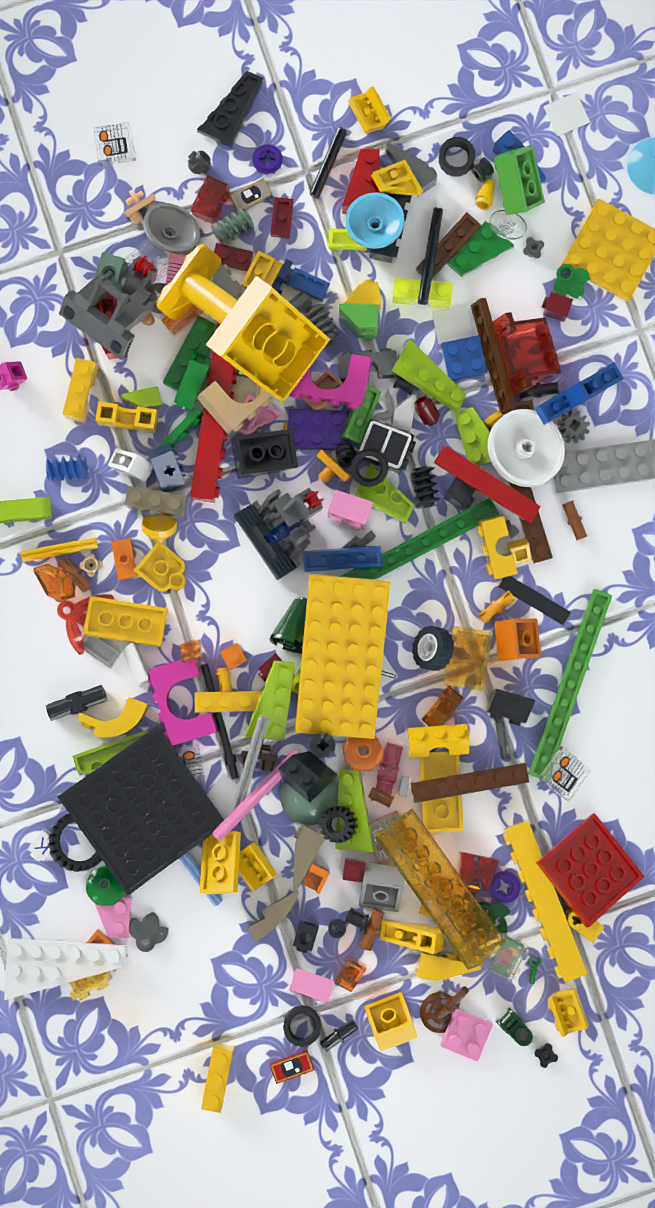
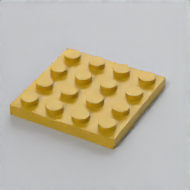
M598 198L561 265L570 264L574 268L585 269L590 275V282L629 302L655 256V228Z

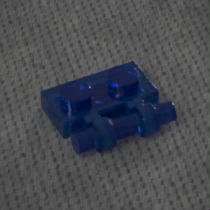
M304 519L291 527H288L283 520L263 537L267 543L273 541L277 543L283 538L286 539L296 527L299 528L303 525Z

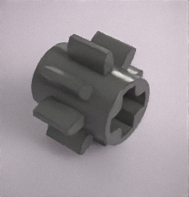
M193 151L188 156V168L192 173L206 174L211 169L209 167L211 158L205 151Z

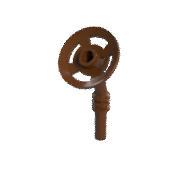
M463 986L454 996L444 992H435L428 995L420 1007V1017L424 1026L432 1032L445 1033L448 1027L446 1024L450 1022L453 1012L459 1008L460 1001L468 994L469 989ZM441 998L447 999L445 1004L441 1003ZM434 1000V1003L431 1004L428 1012H425L428 1003ZM432 1018L435 1023L440 1024V1028L433 1027L427 1020Z

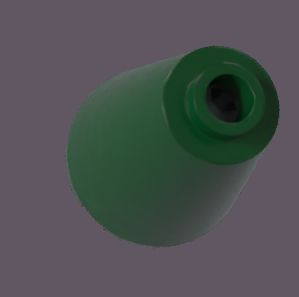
M299 597L293 600L270 635L269 640L273 645L277 646L279 643L283 646V650L302 654L307 598Z

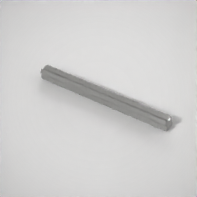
M260 715L230 814L246 798L269 722V718Z

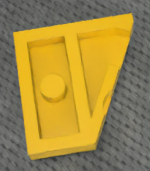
M406 160L377 170L371 175L381 193L419 196L423 192Z

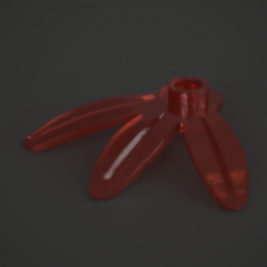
M101 594L94 596L100 598L114 599L113 595L111 594ZM90 597L76 604L65 600L57 607L58 616L66 620L65 626L68 640L79 655L84 654V642L77 623L84 627L86 613L83 612H87ZM64 607L70 609L69 614L63 612Z

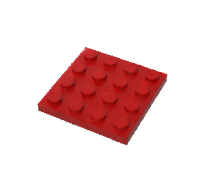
M595 813L587 817L536 862L586 928L596 922L644 878L641 871Z

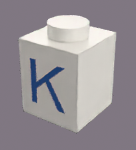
M47 829L41 830L27 849L31 852L30 856L37 861H45L50 857V848H48L50 831Z

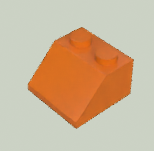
M537 618L509 619L495 622L499 661L541 658Z

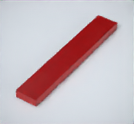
M446 445L442 447L434 461V464L528 523H532L541 507Z

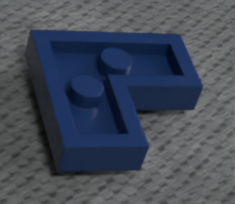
M288 259L285 260L272 286L280 295L283 292L280 290L282 284L288 283L294 271L291 268L293 262Z

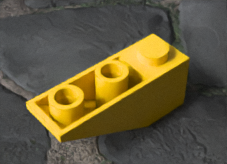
M421 951L416 975L419 978L440 981L480 970L482 966L480 963H477V959L466 957L463 960L457 958L458 955L453 953L441 955L438 952L431 954Z

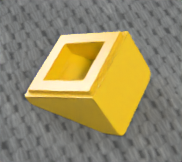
M526 538L507 543L508 551L514 555L516 565L532 560L529 543Z

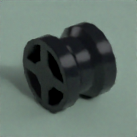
M485 157L481 158L478 164L471 166L472 174L479 182L485 181L488 175L490 176L495 172L492 164Z
M341 443L336 447L335 454L339 465L351 467V462L356 456L354 447L350 443Z

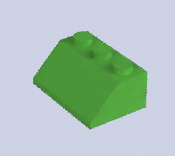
M533 145L504 152L494 157V166L498 174L499 188L502 193L503 207L506 215L524 213L545 203Z

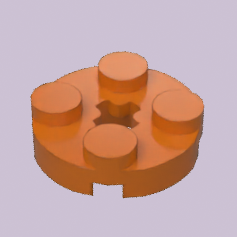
M375 736V739L348 737L343 747L344 761L356 771H372L378 766L383 757V747L377 736ZM365 747L368 755L361 756L358 749Z

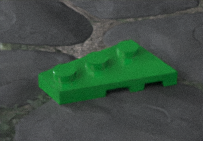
M485 220L449 260L447 265L463 277L487 261L514 248V244Z

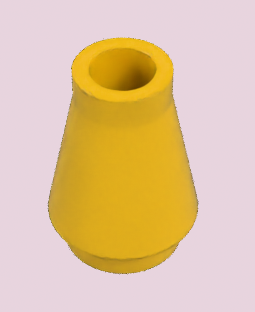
M491 179L485 180L475 197V204L478 208L488 210L493 205L495 181Z

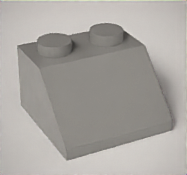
M365 862L359 906L398 912L404 885L405 868Z

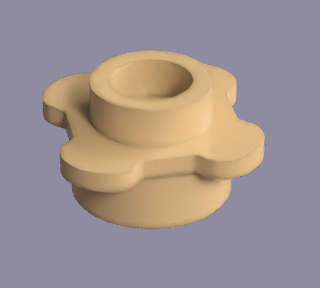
M88 554L79 567L85 570L89 577H94L98 569L103 568V563L98 561L94 554Z

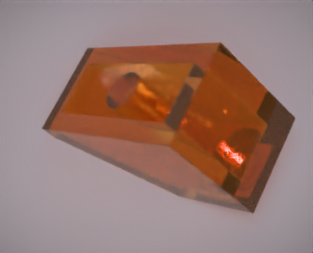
M50 564L33 569L35 576L48 597L55 599L57 602H66L68 599L75 597V574Z
M448 685L421 720L428 726H442L463 700V697Z

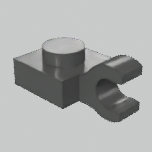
M372 530L362 539L356 535L342 548L364 547L375 539L376 535Z

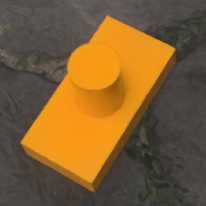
M320 450L316 455L327 465L318 475L323 482L327 483L335 474L344 482H348L352 478V475L344 467L340 466L326 450Z

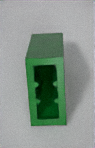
M196 351L192 352L174 399V403L179 408L192 410L211 361L210 357Z

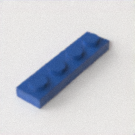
M381 545L303 551L302 553L305 572L379 567L383 565Z

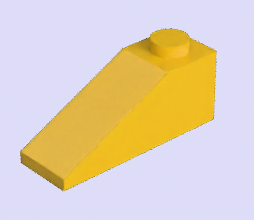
M383 919L379 940L436 954L444 949L445 937L438 927Z

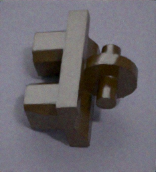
M264 739L258 759L263 760L262 771L272 772L278 755L262 753L263 750L270 751L271 745H264ZM248 751L241 752V757H243V768L247 758Z

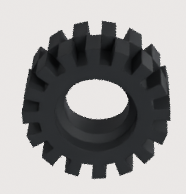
M344 806L326 809L327 811L322 813L323 817L319 819V821H322L319 824V828H322V831H320L321 835L324 834V838L326 840L329 839V842L341 843L352 839V835H355L357 832L355 828H358V825L355 824V821H358L357 818H354L355 813L350 812V809L344 808ZM337 816L341 817L345 822V828L341 832H336L332 828V821Z

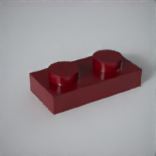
M274 197L271 237L290 239L294 199Z
M216 243L214 253L220 257L222 265L226 264L229 268L248 271L253 259V251Z

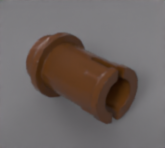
M372 787L368 798L371 799L370 801L374 800L390 808L394 796L379 790V787Z

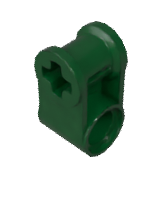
M508 1007V1011L495 1022L520 1046L530 1045L533 1041L532 1032L522 1019ZM527 1031V1039L519 1040V1032Z

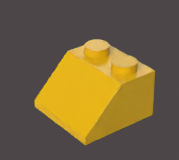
M402 992L364 1006L380 1052L418 1038Z

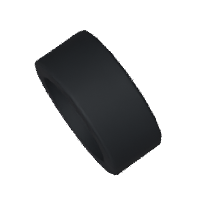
M463 137L447 139L439 150L438 163L440 168L452 177L463 176L471 170V166L475 161L473 145ZM460 147L467 152L468 160L465 165L454 167L446 161V152L450 148Z
M363 449L356 454L351 462V475L362 486H377L387 476L389 469L388 460L384 453L378 449ZM366 456L375 457L381 463V472L373 479L364 478L358 469L360 460Z
M304 1005L296 1006L289 1010L283 1024L285 1037L295 1046L304 1047L314 1043L321 1032V1020L316 1010ZM299 1014L310 1016L314 1022L313 1032L305 1038L297 1037L291 1031V1021Z

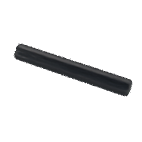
M338 127L310 190V196L316 199L321 195L346 137V129Z

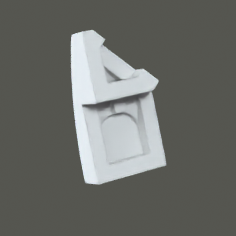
M412 394L408 399L397 405L394 411L392 427L411 431L415 409L414 402L416 401L417 394Z

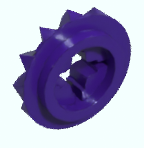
M270 144L262 145L253 153V166L259 173H263L266 176L272 173L275 174L277 170L281 169L283 162L282 153L276 146ZM267 153H269L270 160H273L269 162L268 166H266L265 161H262L266 159Z
M508 871L497 872L491 877L488 884L491 897L499 903H510L520 893L521 887L518 878ZM501 879L505 884H511L507 887L508 895L503 890H497L501 887Z

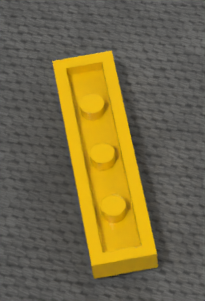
M263 691L195 692V713L255 712L258 699Z

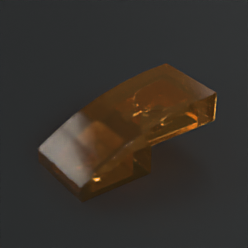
M200 638L180 643L182 662L202 658Z

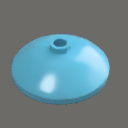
M655 137L639 142L632 149L627 160V172L632 183L638 189L650 194H655Z
M368 193L357 198L348 208L345 218L346 229L352 240L363 247L371 249L386 247L393 243L403 230V210L399 203L389 195ZM373 225L379 226L376 229L372 228Z

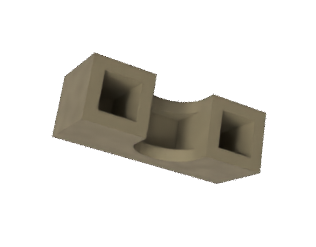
M128 486L124 505L128 509L147 512V510L156 511L168 516L185 519L188 498L184 495Z

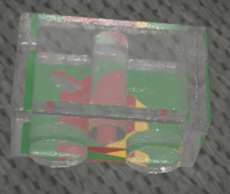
M504 933L489 963L488 971L512 982L513 978L516 979L520 973L521 968H519L521 961H525L529 954V949H527L529 945Z

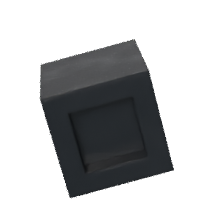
M302 920L299 921L293 946L296 947L297 951L302 953L312 952L319 925ZM308 933L311 936V940L304 943L300 940V935Z

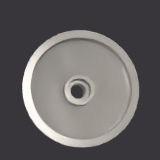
M172 203L155 204L148 209L144 216L143 226L146 235L153 244L164 251L176 254L186 253L192 250L199 241L200 229L197 221L186 209Z

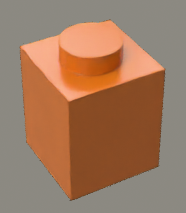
M238 643L220 652L229 670H233L248 661Z

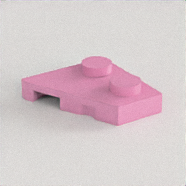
M248 394L244 403L254 401L255 397ZM269 405L264 409L260 406L256 410L258 414L250 421L246 418L242 422L244 426L237 433L241 435L253 434L277 419L281 412Z
M122 897L117 903L110 906L95 904L108 938L128 939L132 897Z

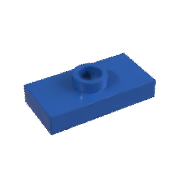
M296 267L287 283V287L299 292L303 291L308 296L321 302L330 286L329 282Z

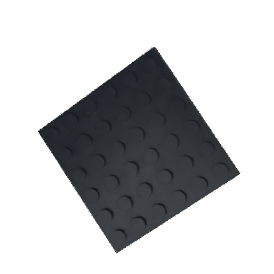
M158 726L57 796L127 896L212 835L213 831L224 821L221 814Z

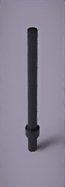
M208 663L200 665L207 691L216 692ZM213 712L225 753V764L228 765L231 779L239 778L235 763L237 759L231 749L222 712Z

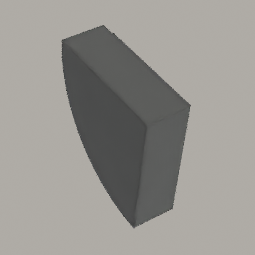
M505 519L508 534L512 539L519 534V530L515 525L512 526L510 520Z

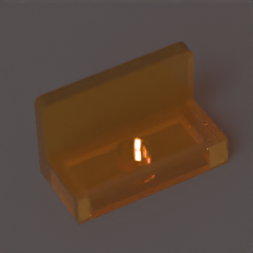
M192 305L179 320L173 321L166 315L161 322L175 336L203 311Z

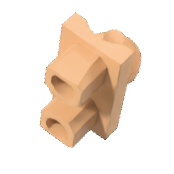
M130 190L129 194L131 197L126 200V203L129 206L135 202L136 205L123 213L125 217H129L135 225L143 221L144 218L139 210L145 207L148 211L150 207L157 204L154 194L139 201L144 196V193L140 191L135 194L133 190Z

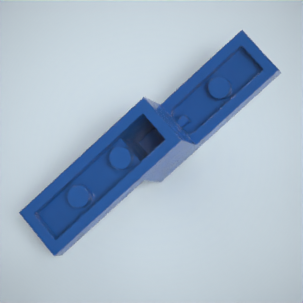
M615 362L534 409L543 425L624 378Z

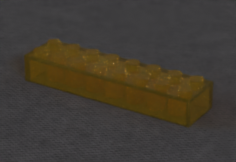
M412 808L400 814L374 835L468 970L482 965L506 942Z

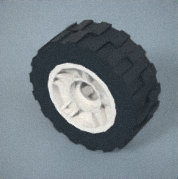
M435 626L424 627L420 630L412 645L413 660H415L416 665L422 669L432 671L444 669L453 657L454 640L452 635L449 634L448 630Z

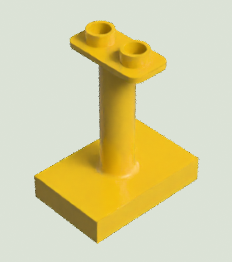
M206 245L197 246L194 251L186 256L182 268L171 283L162 289L160 298L157 301V308L173 321H179L190 307L194 305L219 323L220 326L206 345L283 403L330 341V338L275 289L257 276L239 300L234 298L211 281L221 266L220 257Z

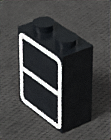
M370 419L358 452L367 448L378 449L384 453L388 460V470L400 475L401 470L405 471L409 463V459H406L408 452L412 453L416 442L413 441L415 435ZM366 456L361 459L381 467V463L375 457Z

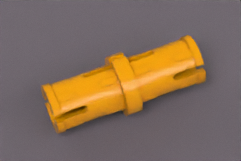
M508 590L496 601L490 602L491 605L477 615L486 624L497 614L503 613V610L516 601V599Z

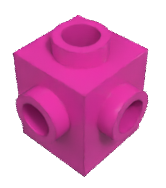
M21 361L0 364V390L15 391L28 379Z

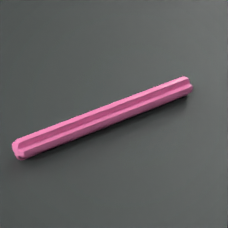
M292 750L213 831L212 834L217 840L222 841L282 779L278 768L289 757L298 754L297 750Z

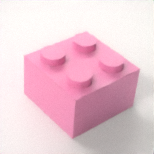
M335 490L327 516L331 519L330 522L341 525L344 523L349 525V528L352 530H365L373 502Z

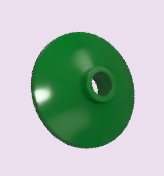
M107 866L95 869L86 881L88 897L92 902L100 906H110L117 903L125 893ZM104 881L108 882V886L106 888L101 887V884Z

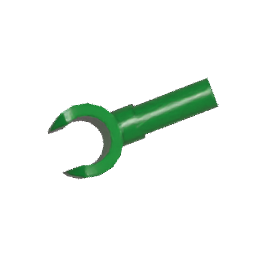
M532 956L528 959V963L531 966L530 984H535L537 967L542 962L541 957H538L536 965L532 963Z

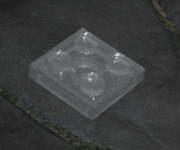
M147 237L124 259L129 266L138 256L144 257L146 255L148 256V262L155 261L154 266L158 269L156 281L151 284L153 285L167 274L170 252L160 249Z

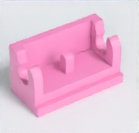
M296 968L289 990L328 1003L335 981Z

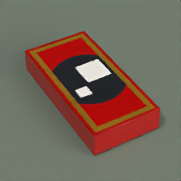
M308 1050L270 1063L276 1084L314 1071Z

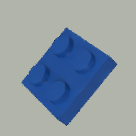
M479 335L441 343L447 376L452 381L487 374Z

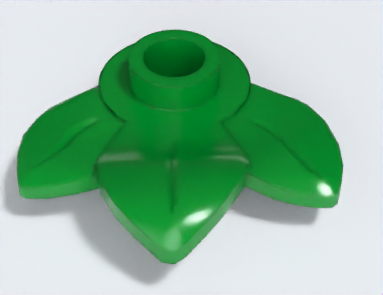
M570 264L561 265L556 272L557 281L553 286L554 293L563 296L569 294L573 298L582 299L584 295L583 283L591 279L589 273L583 268H574ZM565 271L570 272V275L567 278L563 277V273Z

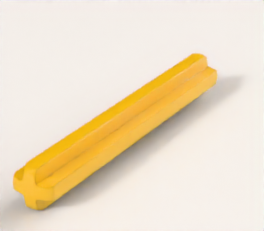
M89 538L21 551V559L23 562L96 549L98 548V541L96 538Z

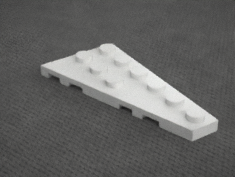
M10 938L8 939L4 1000L125 967L127 945Z

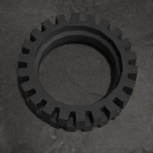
M68 813L62 816L50 830L48 836L49 853L54 857L55 863H58L61 868H65L68 871L81 872L92 869L102 861L96 851L85 861H75L68 858L61 849L60 836L63 829L68 824L75 822Z

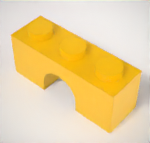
M76 358L62 413L66 419L82 423L86 422L90 406L88 403L91 386H95L99 369L96 362Z
M98 401L95 421L99 426L156 433L159 413L156 409L142 407L127 409L120 407L118 404Z
M499 515L478 521L477 533L479 538L482 537L484 545H481L483 556H487L488 564H486L488 576L491 575L493 579H499L518 574L514 555L511 553L500 555L496 551V542L502 537L509 536L505 517Z
M468 725L408 728L409 758L429 757V752L436 747L447 748L449 755L469 754L470 738Z
M214 1043L201 1106L202 1110L221 1113L234 1046Z

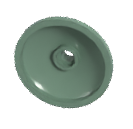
M334 779L309 803L283 781L280 789L282 808L297 823L304 825L319 824L322 822L319 821L320 817H323L322 813L327 811L326 809L335 807L338 804V785Z

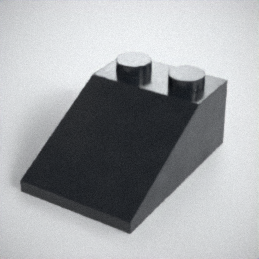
M292 429L234 436L231 440L237 479L257 477L298 468Z

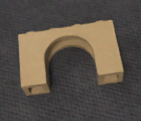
M214 381L199 394L197 399L226 433L229 434L232 430L237 432L243 427L244 424L242 422L246 418L250 421L258 414L256 410L260 406L264 409L272 402L270 399L272 395L256 384L257 394L255 400L249 403H239L232 400L218 383Z

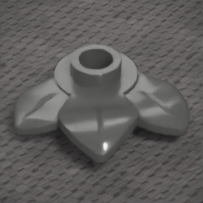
M155 912L147 914L142 921L131 918L129 932L136 939V946L140 951L149 952L155 947V944L162 943L167 938L169 928L159 927V918ZM144 938L150 940L148 945L142 944Z

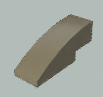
M298 890L262 909L264 917L248 926V930L255 942L269 934L287 916L299 896Z

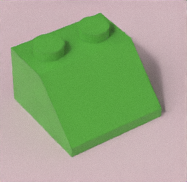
M339 304V319L357 338L365 341L377 338L378 304Z

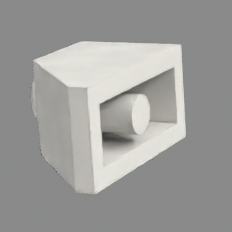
M117 448L108 463L109 467L143 482H146L153 468L149 461L139 455Z

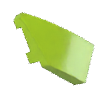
M158 386L131 391L120 396L123 401L126 400L134 405L135 409L137 407L150 409L163 405Z

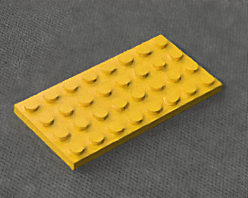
M309 574L295 733H327L331 736L375 739L390 581Z

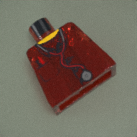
M460 851L458 884L466 886L464 898L476 900L478 889L488 891L499 863L498 859Z

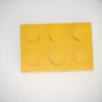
M230 831L222 841L217 840L213 834L203 840L199 894H231L238 892L241 832Z

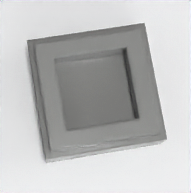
M401 777L398 791L399 796L407 798L410 777Z

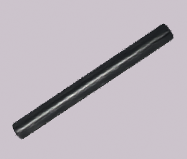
M438 207L433 208L417 301L419 305L424 306L428 304L443 216V209Z

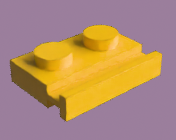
M258 250L241 286L247 289L257 276L272 287L283 266V262H279Z

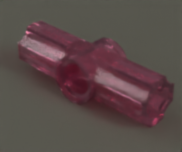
M387 742L382 762H380L375 788L379 787V790L392 795L393 786L396 784L400 769L398 766L403 746Z

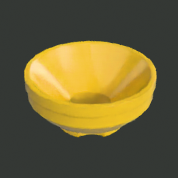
M156 514L145 517L141 522L143 533L150 537V539L162 542L176 532L177 521L171 516Z

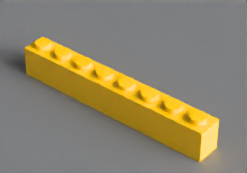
M525 820L504 828L505 834H503L506 845L511 846L513 852L510 853L514 865L518 864L520 869L517 872L521 883L525 882L527 890L524 892L528 902H532L535 908L532 910L535 920L540 921L542 928L539 931L543 941L547 940L549 947L546 948L551 960H555L556 967H554L557 978H561L566 983L587 975L555 888L536 864L542 858L529 821Z

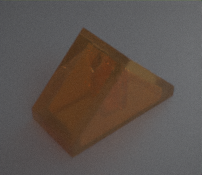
M348 955L334 983L352 992L367 969L366 964Z

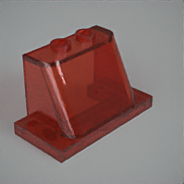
M507 312L493 321L514 398L532 388V382L554 377L562 373L546 317L514 321L512 312Z

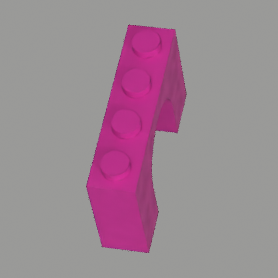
M351 354L345 381L339 387L331 390L321 389L313 383L311 378L312 363L289 394V397L301 399V396L308 397V400L312 402L325 400L327 404L339 406V403L347 404L346 407L350 409L364 407L372 359Z
M195 656L148 670L149 678L147 681L149 686H153L155 691L152 697L155 705H159L161 711L158 713L160 723L165 725L166 731L164 735L172 746L218 732L213 713L185 720L177 717L169 707V694L176 684L201 676Z

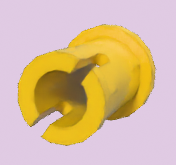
M228 667L219 668L217 673H215L218 675L220 692L233 690L230 680L231 671H229Z

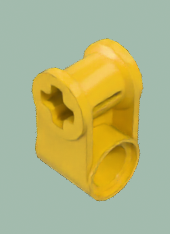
M568 909L565 912V917L569 926L594 944L604 926L596 921L586 928L579 918L577 922L572 919L573 916L577 917L572 909Z

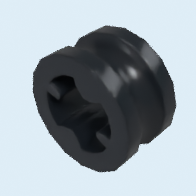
M340 919L332 920L328 926L329 934L334 938L343 937L346 933L345 923ZM336 923H339L340 928L343 929L340 933L339 931V934H335L334 929L331 928L332 925L336 926Z

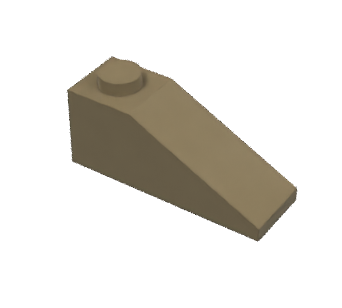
M306 825L303 829L299 827L294 836L297 839L295 842L293 889L295 891L298 890L325 840L323 834L321 835V833Z

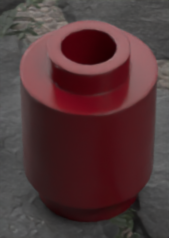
M426 395L414 402L415 410L424 425L432 426L439 421L440 413L431 398Z

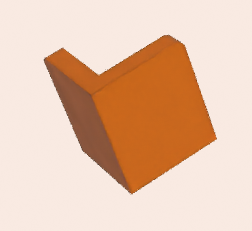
M312 862L302 884L320 894L330 871Z

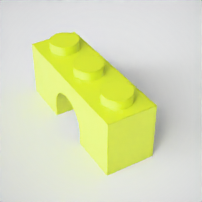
M395 278L392 303L411 305L412 302L418 301L421 280ZM431 282L428 303L431 304L430 307L450 308L453 283Z

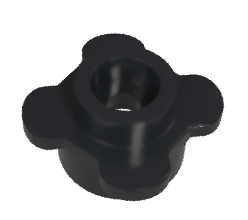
M546 1043L534 1052L535 1057H538L540 1060V1066L543 1068L548 1067V1064L551 1062H557L558 1055L553 1052V1046L549 1043Z

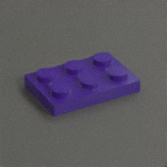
M289 409L288 429H292L295 449L336 450L338 445L346 443V439L341 436L347 424V411Z

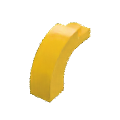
M128 697L123 712L113 720L103 721L80 713L77 721L82 722L81 726L92 730L95 727L93 732L95 736L118 737L129 733L140 724L145 717L149 704Z

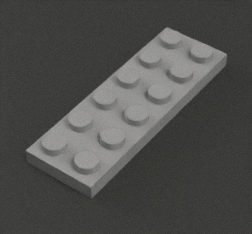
M655 439L565 452L563 464L554 476L557 494L654 480Z

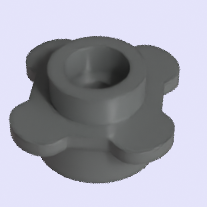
M528 237L523 254L535 259L540 258L544 242Z

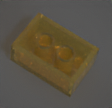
M459 626L451 627L450 634L454 640V651L450 663L445 667L442 686L479 692L484 691L493 632Z

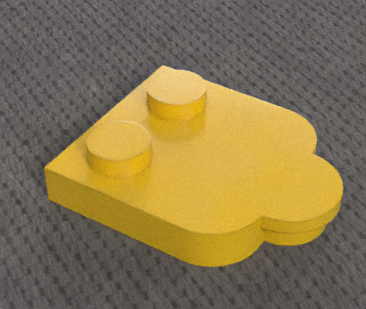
M157 542L133 570L159 592H165L169 589L178 591L186 584V578L183 574L185 570L184 561L161 542Z

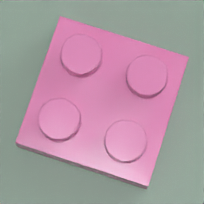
M457 1008L453 1012L440 1046L478 1062L493 1023Z

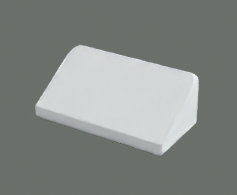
M130 643L123 648L122 652L136 684L140 685L147 682L149 673L136 644Z

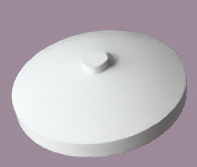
M519 409L505 414L494 424L488 438V453L494 468L503 478L513 484L523 487H534L544 484L557 474L563 464L565 447L559 429L552 421L543 425L536 411Z

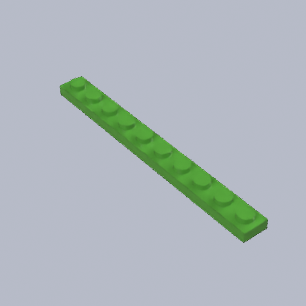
M597 589L592 590L528 775L545 781L549 779L613 596Z

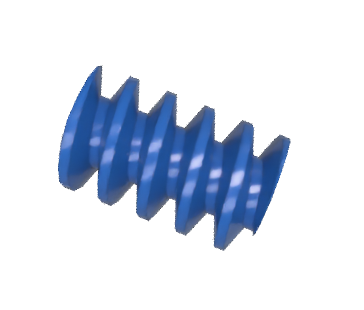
M80 454L77 455L75 461L72 455H70L69 461H66L65 457L62 456L61 462L58 461L57 457H54L53 463L50 462L48 457L46 458V475L48 480L50 478L52 482H55L57 477L60 481H63L65 476L67 480H72L73 476L76 480L80 479V475H82L83 479L88 477L87 459L85 457L82 460Z

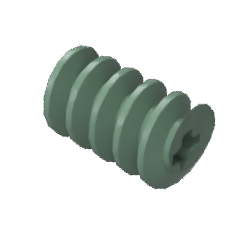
M245 208L244 211L237 209V215L231 213V219L225 216L224 223L220 220L217 221L218 227L214 224L211 225L212 232L220 244L223 241L227 245L228 237L234 241L235 233L241 237L240 230L248 233L247 226L254 229L253 221Z

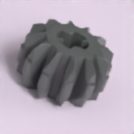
M570 410L568 415L562 414V420L557 421V424L561 426L558 427L559 431L563 432L561 434L562 438L567 437L566 443H570L571 439H573L574 444H577L579 439L582 441L585 439L584 434L590 432L586 428L590 425V422H584L587 418L586 415L582 416V418L579 417L580 411H577L574 415L573 411ZM572 423L574 424L573 426H577L575 431L569 427Z

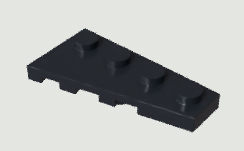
M246 71L231 88L230 93L219 102L218 107L207 116V120L197 128V132L232 148L264 83V78Z

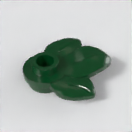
M486 901L479 902L475 906L474 914L477 918L475 928L482 938L487 939L491 930L507 933V922L504 917L510 913L508 907L502 903L490 904ZM486 908L488 913H481V909Z

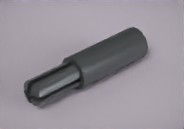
M504 722L495 723L501 759H507Z

